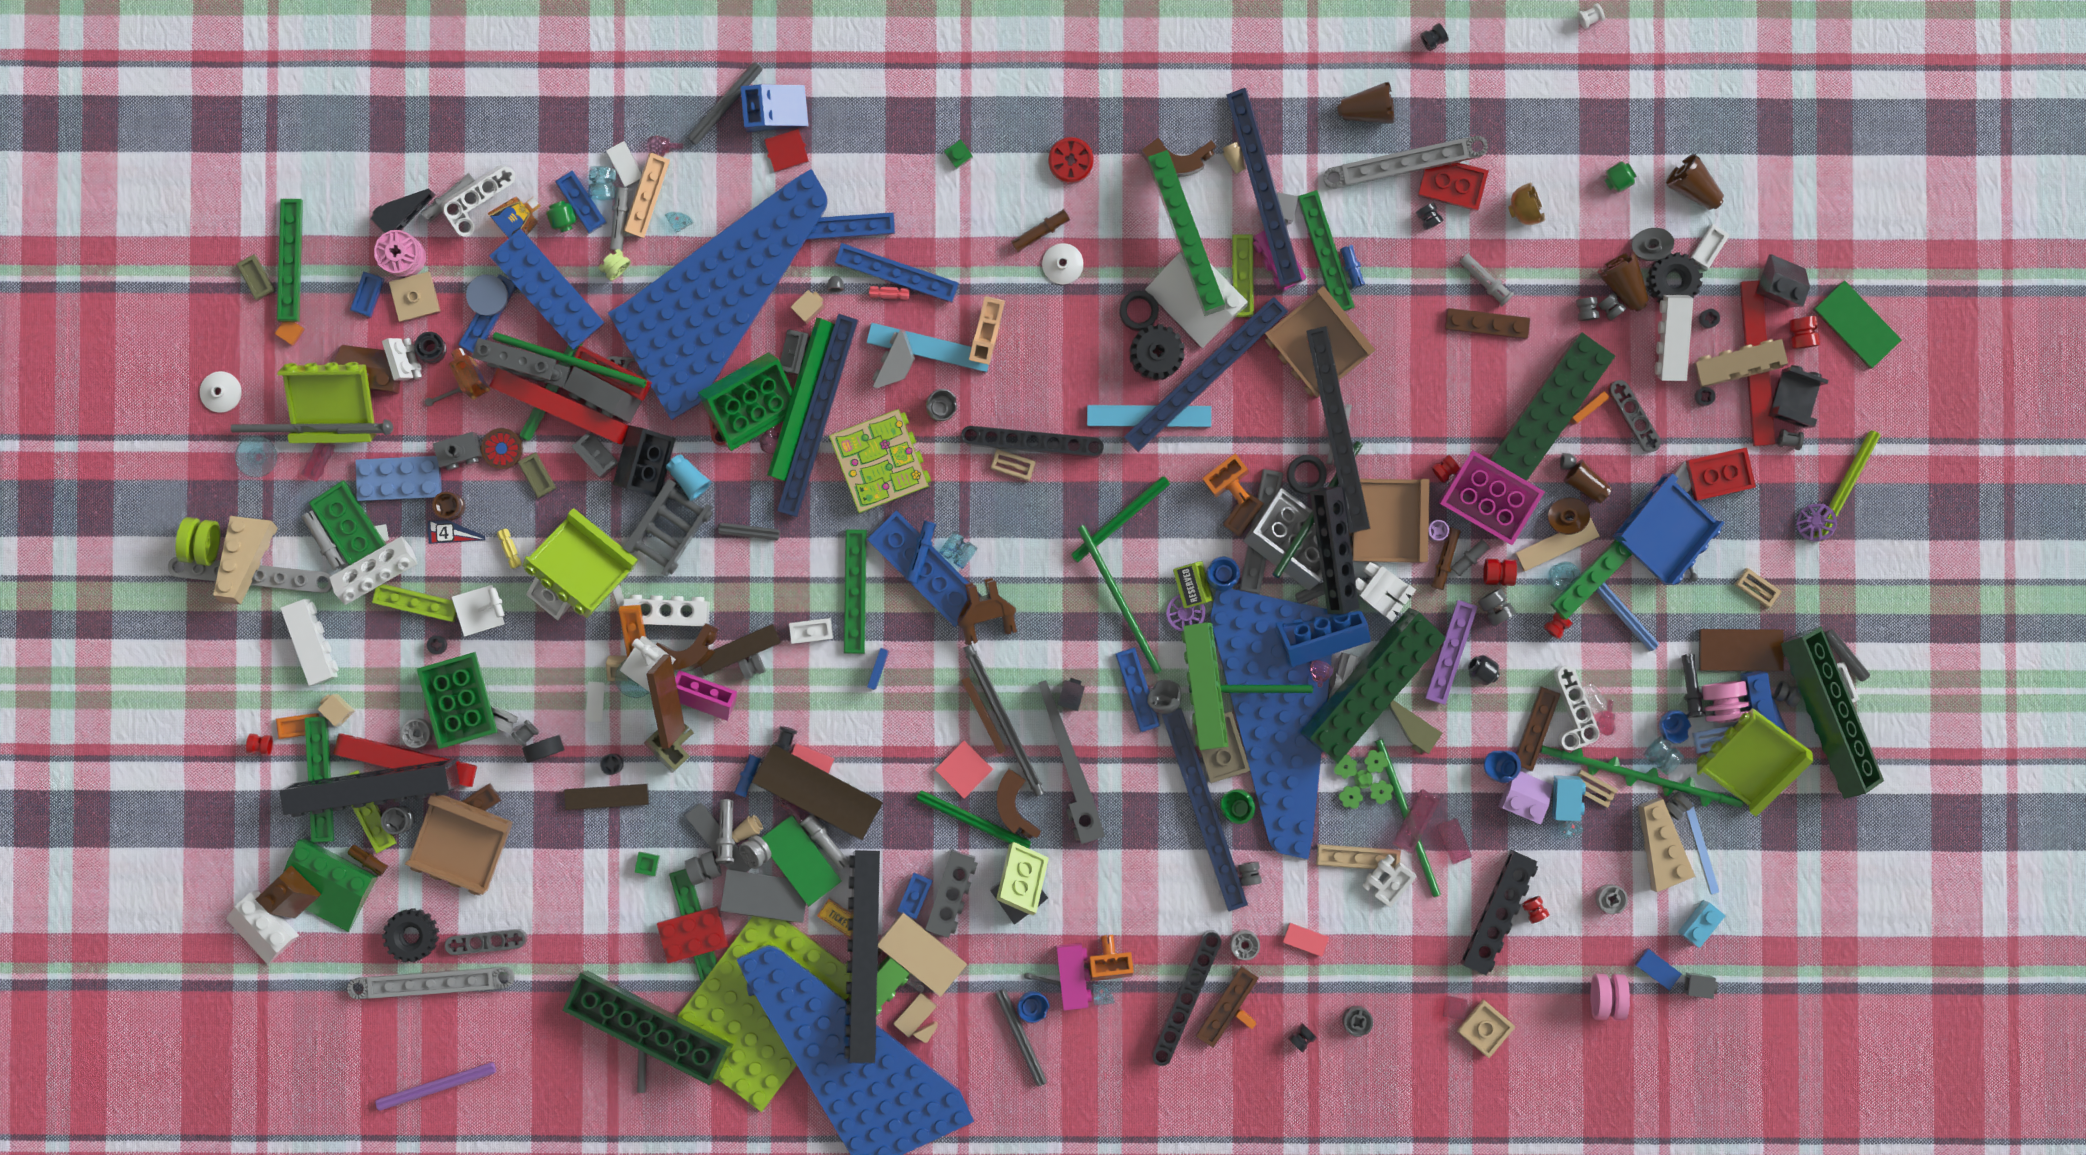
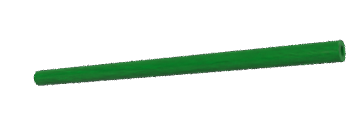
M497 332L493 334V340L632 385L645 388L647 383L644 379Z
M1085 525L1078 527L1077 529L1154 674L1161 672V667Z
M1383 739L1376 740L1375 743L1378 751L1384 752V757L1389 761L1385 770L1393 786L1395 797L1433 897L1441 895L1384 741Z

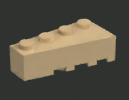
M1782 339L1763 341L1760 343L1761 345L1754 347L1752 345L1740 347L1739 351L1735 352L1731 350L1719 353V356L1711 358V355L1699 357V361L1694 366L1700 388L1783 368L1788 364Z
M230 516L213 596L219 602L241 605L253 581L252 577L255 571L258 570L265 551L267 552L270 546L269 542L278 529L272 521Z
M1655 798L1638 805L1651 890L1659 892L1696 877L1664 800Z

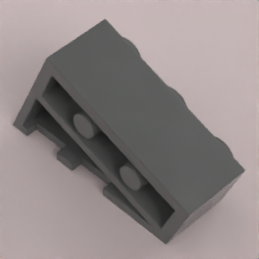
M574 366L563 387L570 391L568 396L578 401L583 398L586 400L585 404L595 410L597 407L602 408L601 413L613 418L616 415L631 423L642 402Z

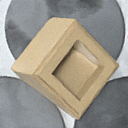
M608 656L606 661L607 681L629 680V677L620 671L627 660V656Z
M934 1021L916 1030L913 1035L927 1043L936 1030L938 1023Z

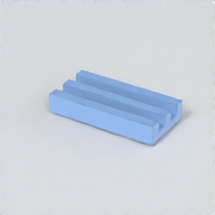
M1731 726L1692 733L1695 740L1696 753L1709 752L1711 746L1701 748V744L1720 741L1724 737L1723 735L1700 740L1699 736L1725 732Z

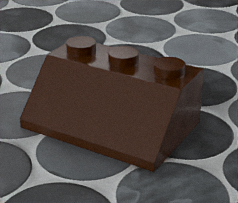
M341 345L334 362L338 363V365H345L349 362H357L358 365L366 364L369 390L399 393L400 380L393 379L385 350Z

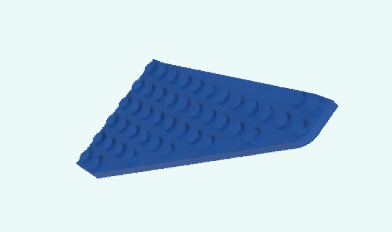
M812 169L790 181L631 299L608 312L646 379L652 382L651 387L671 420L701 404L702 401L698 392L715 382L824 214L828 198Z
M1235 589L1227 591L1216 590L1210 621L1213 626L1227 685H1313V693H1230L1269 844L1278 853L1308 859L1313 839L1322 752L1301 731L1327 702L1332 655L1292 667L1286 655L1276 622L1284 621V624H1290L1298 619H1302L1304 622L1315 620V617L1323 616V618H1333L1335 614H1327V609L1245 591Z
M766 945L737 958L746 981L850 1155H903L974 1122L960 1089L877 1024L875 1063H848V1059H844V1047L848 1046V1037H845V1024H849V1016H845V1005L848 1002L781 949Z

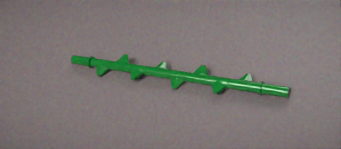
M1542 745L1540 750L1542 754L1585 765L1592 776L1599 770H1604L1625 776L1627 786H1632L1637 780L1662 786L1665 796H1669L1674 790L1699 796L1701 805L1704 807L1712 800L1717 801L1719 804L1724 803L1739 808L1743 805L1741 799L1695 787L1692 777H1688L1683 783L1659 777L1657 768L1654 767L1647 773L1620 767L1619 759L1615 756L1606 763L1584 757L1581 747L1571 753L1566 752L1564 749L1558 750Z

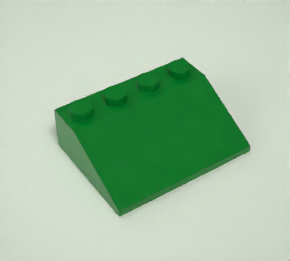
M768 352L699 391L698 394L730 451H733L784 421L793 391L779 359Z
M476 652L417 668L438 749L498 733Z
M306 838L298 840L288 858L284 871L292 865L321 894L305 910L350 932L378 876Z

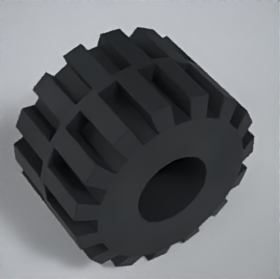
M1157 324V326L1150 325L1141 330L1133 339L1129 349L1130 363L1132 362L1134 366L1133 369L1136 372L1138 371L1141 377H1147L1153 381L1163 380L1173 375L1180 368L1185 357L1184 342H1181L1179 333L1176 334L1173 328L1164 327L1163 324ZM1156 347H1158L1159 350L1163 351V353H1161L1159 357H1157V355L1155 353L1153 354L1152 352L1156 349Z

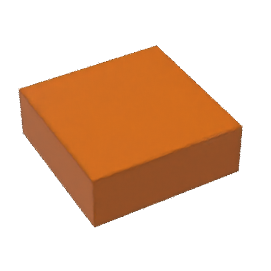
M282 322L275 334L294 346L305 328L296 322Z
M1239 1008L1235 1016L1249 1028L1253 1029L1256 1025L1255 1019Z

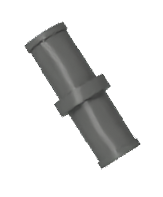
M1480 539L1469 551L1466 550L1463 553L1464 556L1451 568L1458 576H1461L1472 564L1476 565L1478 563L1477 560L1491 548L1484 540Z

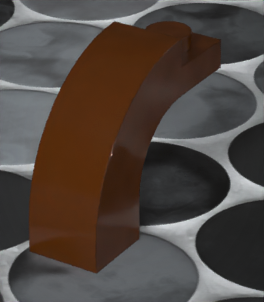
M1158 137L1143 148L1141 154L1148 162L1149 156L1168 150L1177 176L1185 177L1204 169L1205 165L1201 160L1207 161L1213 157L1216 145L1210 140L1194 153L1179 156L1171 153Z
M705 623L694 643L683 651H674L661 643L656 645L676 659L672 664L674 672L679 670L683 672L691 671L703 665L713 655L715 651L710 649L709 645L713 644L716 640V633L719 629Z
M1008 768L1001 779L997 791V808L1000 817L1014 834L1020 827L1022 828V834L1030 839L1032 837L1037 839L1041 830L1024 819L1017 811L1015 804L1016 795L1026 779Z

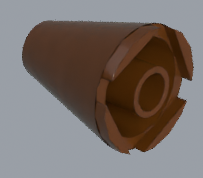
M1384 82L1341 99V104H1337L1338 115L1342 116L1343 120L1393 124L1395 116L1393 98L1390 94L1392 92L1390 82Z
M1696 154L1688 156L1682 161L1684 165L1680 168L1676 166L1666 180L1667 186L1708 210L1719 208L1724 202V194L1701 159Z
M1631 251L1630 256L1624 253L1605 264L1607 266L1606 269L1602 270L1600 268L1597 271L1599 277L1630 310L1640 311L1647 306L1646 303L1649 301L1637 255L1634 251Z

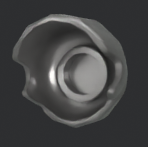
M947 389L933 391L926 400L928 415L935 421L943 422L951 419L957 410L956 396Z

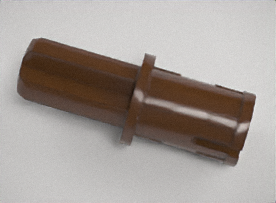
M352 845L348 850L347 854L363 864V868L367 867L380 877L388 868V865L375 858L373 853L368 854L356 845Z

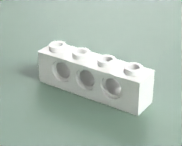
M401 536L330 576L334 594L346 605L417 565V561L412 547Z
M630 595V599H624V606L640 605L642 607L644 604L650 606V613L647 616L642 614L644 624L704 626L705 623L709 624L710 602L704 601V597H692V601H684L682 596H671V600H663V596L650 595V599H642V595ZM664 605L671 607V614L669 616L662 614V607ZM686 605L692 608V614L689 617H685L682 613V609Z

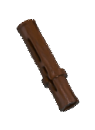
M1062 209L1050 218L1046 217L1042 223L1012 240L1011 243L1016 251L1020 252L1050 232H1055L1056 228L1070 221L1066 211Z
M1449 527V534L1445 538L1439 562L1435 565L1436 572L1431 584L1432 588L1444 590L1448 573H1451L1452 570L1450 566L1461 533L1458 529Z

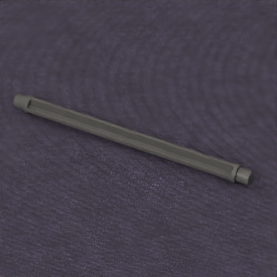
M972 644L964 647L966 658H968L1023 770L1030 789H1033L1036 797L1043 794L1042 783L1039 781L985 672L977 650H974Z

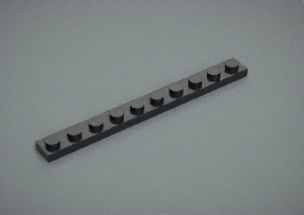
M1324 326L1307 330L1306 333L1339 486H1342L1349 532L1355 533L1368 530L1371 527L1328 328Z

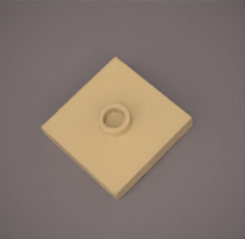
M428 271L389 282L399 322L441 312L431 272Z
M1482 999L1456 1031L1486 1057L1490 1058L1514 1030L1515 1026Z

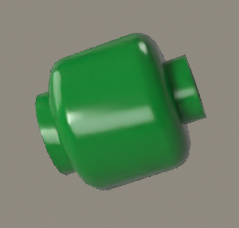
M1621 161L1606 170L1608 178L1604 181L1610 190L1614 188L1620 193L1634 185V178L1637 176L1629 162L1625 164Z
M563 200L549 205V209L546 211L552 229H560L561 233L573 229L572 224L577 219L571 204L565 203Z

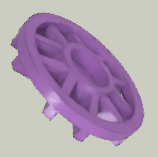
M1809 504L1798 515L1797 529L1809 541H1823L1829 538L1836 530L1837 517L1834 511L1825 504ZM1820 507L1818 511L1815 513L1813 508ZM1824 509L1828 510L1823 516L1821 515ZM1811 510L1813 515L1808 516L1805 512ZM1831 514L1833 520L1827 519V517ZM1804 515L1807 519L1801 521V518ZM1826 523L1833 524L1832 528L1826 527ZM1804 524H1808V525H1809V526H1807V527H1805V528H1803V529H1801V526H1800V525H1804ZM1822 529L1829 531L1826 535L1822 536ZM1811 530L1810 536H1807L1805 532ZM1815 531H1819V537L1814 538Z
M1180 594L1169 602L1166 611L1167 619L1176 630L1184 631V621H1189V625H1192L1191 619L1199 621L1198 624L1203 623L1205 618L1204 604H1200L1202 611L1194 610L1195 606L1184 608L1183 604L1178 608L1173 602L1178 599L1182 604ZM1171 605L1177 610L1176 612L1170 613ZM1194 612L1202 613L1201 619L1193 617ZM1178 614L1179 618L1172 622L1170 616ZM1182 620V628L1176 626L1175 623Z

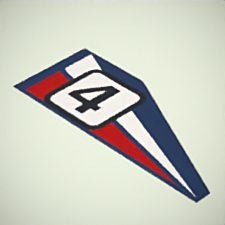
M448 520L427 521L429 544L485 540L484 535Z

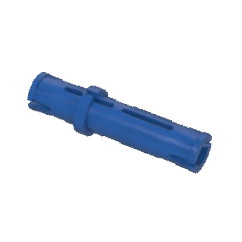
M924 520L920 536L916 539L917 545L905 578L906 580L915 583L919 582L929 546H932L933 543L931 540L937 524Z

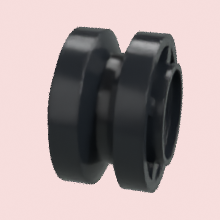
M434 332L420 334L414 344L417 355L421 360L429 364L440 362L447 352L445 342ZM435 344L433 351H426L428 345Z

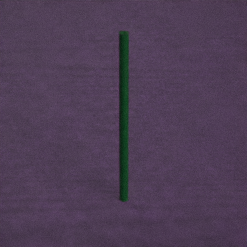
M1356 441L1353 445L1355 457L1363 446L1359 441ZM1337 472L1327 487L1338 486ZM1313 510L1272 573L1274 577L1280 578L1313 526Z

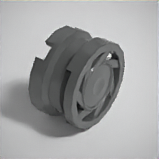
M1352 1006L1344 1012L1342 1023L1351 1035L1361 1037L1371 1031L1373 1018L1364 1007Z

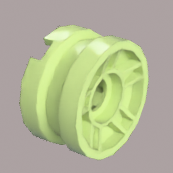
M620 249L614 251L616 254L610 253L603 260L604 265L600 264L598 267L602 273L606 274V278L609 281L618 278L631 263L627 257L623 256V252Z

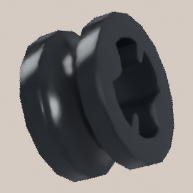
M1715 309L1703 311L1699 316L1700 324L1705 328L1716 326L1720 321L1719 313ZM1707 313L1714 317V320L1711 321L1712 324L1708 320L1705 321V317L1708 316Z
M1703 387L1696 391L1694 397L1698 405L1708 406L1715 401L1716 396L1713 389ZM1702 391L1703 393H1709V396L1707 397L1709 400L1708 402L1707 400H1701L1703 396L1701 394Z
M432 636L427 641V649L432 654H442L447 649V641L442 636ZM435 639L442 643V647H438V651H436V647H432V643L436 642Z

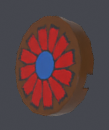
M506 428L493 429L487 433L481 445L484 460L492 467L498 469H508L516 465L524 449L518 434Z

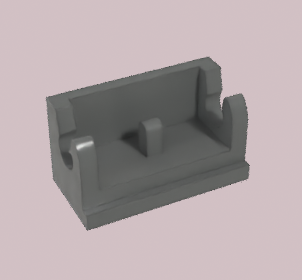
M788 329L780 364L784 372L799 375L810 335Z
M586 433L571 446L601 478H604L619 463L593 433Z

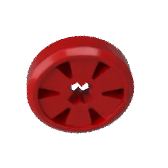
M1063 138L1056 142L1050 150L1048 157L1050 171L1061 182L1068 184L1081 182L1090 174L1093 168L1094 157L1092 150L1086 142L1079 138ZM1070 155L1074 156V160L1077 161L1072 166L1068 165V161L1065 160Z

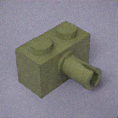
M686 724L685 730L669 749H662L658 730L644 742L671 773L690 757L681 747L694 734L691 729L686 734H683L689 728Z

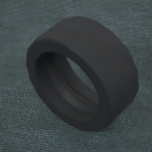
M1141 290L1133 291L1126 295L1121 302L1120 318L1126 327L1131 330L1141 331L1147 326H1153L1158 317L1159 307L1156 299L1150 293ZM1134 299H1144L1151 307V315L1145 322L1137 323L1128 317L1127 307Z
M1313 455L1297 457L1289 464L1287 470V481L1290 487L1300 494H1310V491L1320 489L1327 479V470L1324 463ZM1302 463H1311L1318 469L1319 478L1310 487L1301 486L1295 479V470Z
M560 735L522 747L527 763L565 750Z

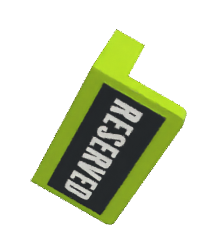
M1203 561L1173 569L1184 608L1214 601L1206 579Z

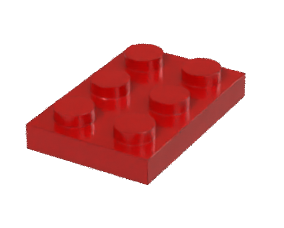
M1459 162L1425 169L1417 196L1478 211L1489 170Z
M1747 447L1686 461L1695 501L1756 488Z
M718 906L657 923L667 964L729 946Z

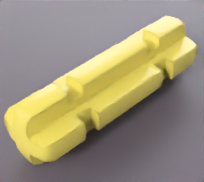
M508 529L498 531L497 536L502 541L501 546L506 558H509L510 568L520 567L522 563L520 558L517 557L518 553L513 540L509 538L511 535Z

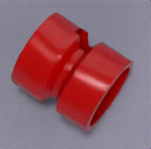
M1816 316L1789 320L1790 332L1794 333V336L1791 337L1793 349L1810 348L1820 345L1819 334L1815 332L1818 328Z
M1485 559L1483 568L1484 585H1497L1500 582L1502 586H1515L1517 578L1516 560L1504 559L1500 562L1498 559Z

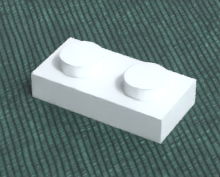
M831 618L789 623L791 644L833 639Z

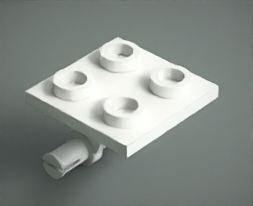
M490 585L451 597L464 637L505 625L502 617L505 616L501 605L503 601L499 599L496 587L493 588Z
M641 636L640 640L635 639L632 643L634 649L620 671L650 692L646 674L664 654L668 653L646 637ZM671 656L672 664L676 659Z

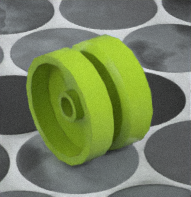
M184 518L180 523L176 536L175 551L178 561L190 564L196 561L199 565L211 566L216 560L220 546L221 532L218 522L212 520L200 522L197 518Z

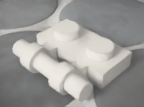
M387 338L382 341L394 380H409L413 377L414 380L422 378L421 364L417 362L416 351L410 338L404 340Z
M1388 854L1385 859L1379 861L1375 871L1368 874L1362 886L1368 891L1372 886H1375L1377 889L1374 891V896L1391 908L1417 876L1416 873L1400 862L1393 868L1391 864L1395 859ZM1384 872L1388 873L1389 875L1383 882L1379 880Z

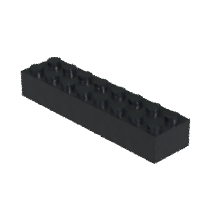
M456 759L292 783L279 790L283 814L299 817L312 811V814H319L330 808L333 811L346 809L345 807L353 805V808H359L371 802H374V805L387 803V800L394 799V802L407 800V797L411 796L419 799L428 797V794L435 793L436 796L448 794V791L454 790V787L460 782Z

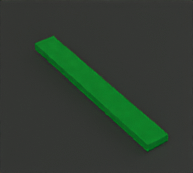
M816 317L767 473L768 476L785 482L788 478L835 324L822 318Z

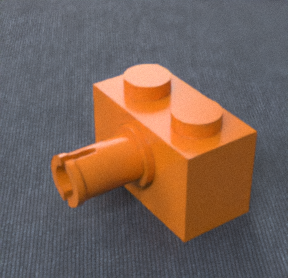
M1236 453L1202 478L1204 484L1215 498L1228 490L1239 504L1244 502L1239 494L1245 500L1250 497L1239 484L1240 480L1249 474V471Z
M1107 935L1101 936L1103 955L1090 956L1089 969L1091 981L1133 976L1131 952L1115 953L1114 935H1108L1109 944L1107 943Z

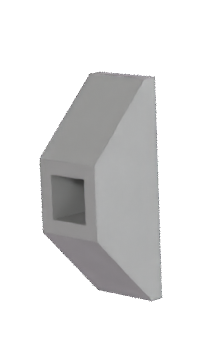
M903 329L899 333L894 332L890 343L893 345L890 351H885L881 362L884 364L881 370H876L872 378L875 381L873 385L875 388L905 379L915 360L906 331Z

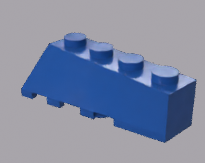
M1362 611L1335 614L1333 618H1323V616L1315 617V620L1303 622L1302 619H1298L1290 624H1284V621L1276 622L1286 655L1292 667L1371 642L1369 627Z
M1758 670L1740 674L1741 681H1746L1748 694L1744 696V702H1749V706L1745 707L1746 711H1750L1752 708L1789 734L1771 694L1768 673Z

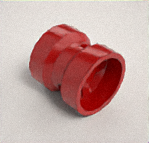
M1450 455L1444 457L1441 464L1436 463L1431 467L1442 483L1447 482L1449 477L1455 475L1459 470L1458 464Z
M1555 612L1552 616L1553 620L1547 622L1543 628L1553 637L1560 640L1564 635V629H1569L1573 623L1569 619L1563 620Z
M249 734L246 742L247 754L261 753L263 756H270L273 749V737L271 735L260 737L258 734Z
M1535 896L1522 903L1524 911H1527L1529 914L1528 919L1531 924L1537 923L1550 915L1548 910L1543 907V900L1540 896Z

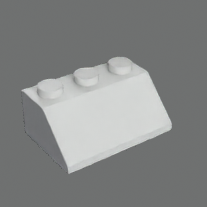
M257 890L250 892L240 901L226 919L268 965L293 943L299 935L282 916L269 914L255 900L261 894Z

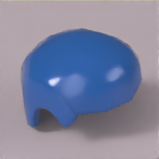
M1670 710L1661 717L1659 729L1665 739L1671 743H1682L1689 738L1688 730L1691 727V723L1685 713L1680 710Z
M1035 991L1024 993L1017 1004L1018 1015L1027 1023H1036L1044 1019L1050 1008L1047 998Z

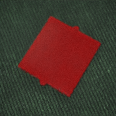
M799 129L764 139L769 153L767 156L771 159L774 172L809 162L805 150L806 144L803 143Z

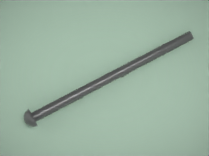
M384 419L383 423L231 425L232 433L338 432V434L384 433V435H389L393 431V424L387 419Z

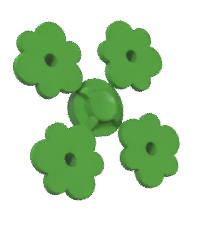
M1376 750L1368 752V757L1364 759L1365 764H1367V770L1357 772L1355 768L1357 762L1352 760L1351 756L1347 754L1338 764L1336 763L1334 767L1335 774L1341 775L1344 779L1355 775L1354 781L1357 785L1353 787L1346 786L1344 791L1339 793V799L1343 801L1344 807L1358 808L1359 802L1363 800L1360 788L1364 789L1369 786L1372 791L1370 796L1372 799H1376L1378 804H1384L1386 800L1392 799L1393 786L1391 784H1386L1384 780H1380L1379 783H1372L1373 776L1371 773L1375 771L1381 773L1383 768L1389 764L1388 759L1384 757V752H1377Z

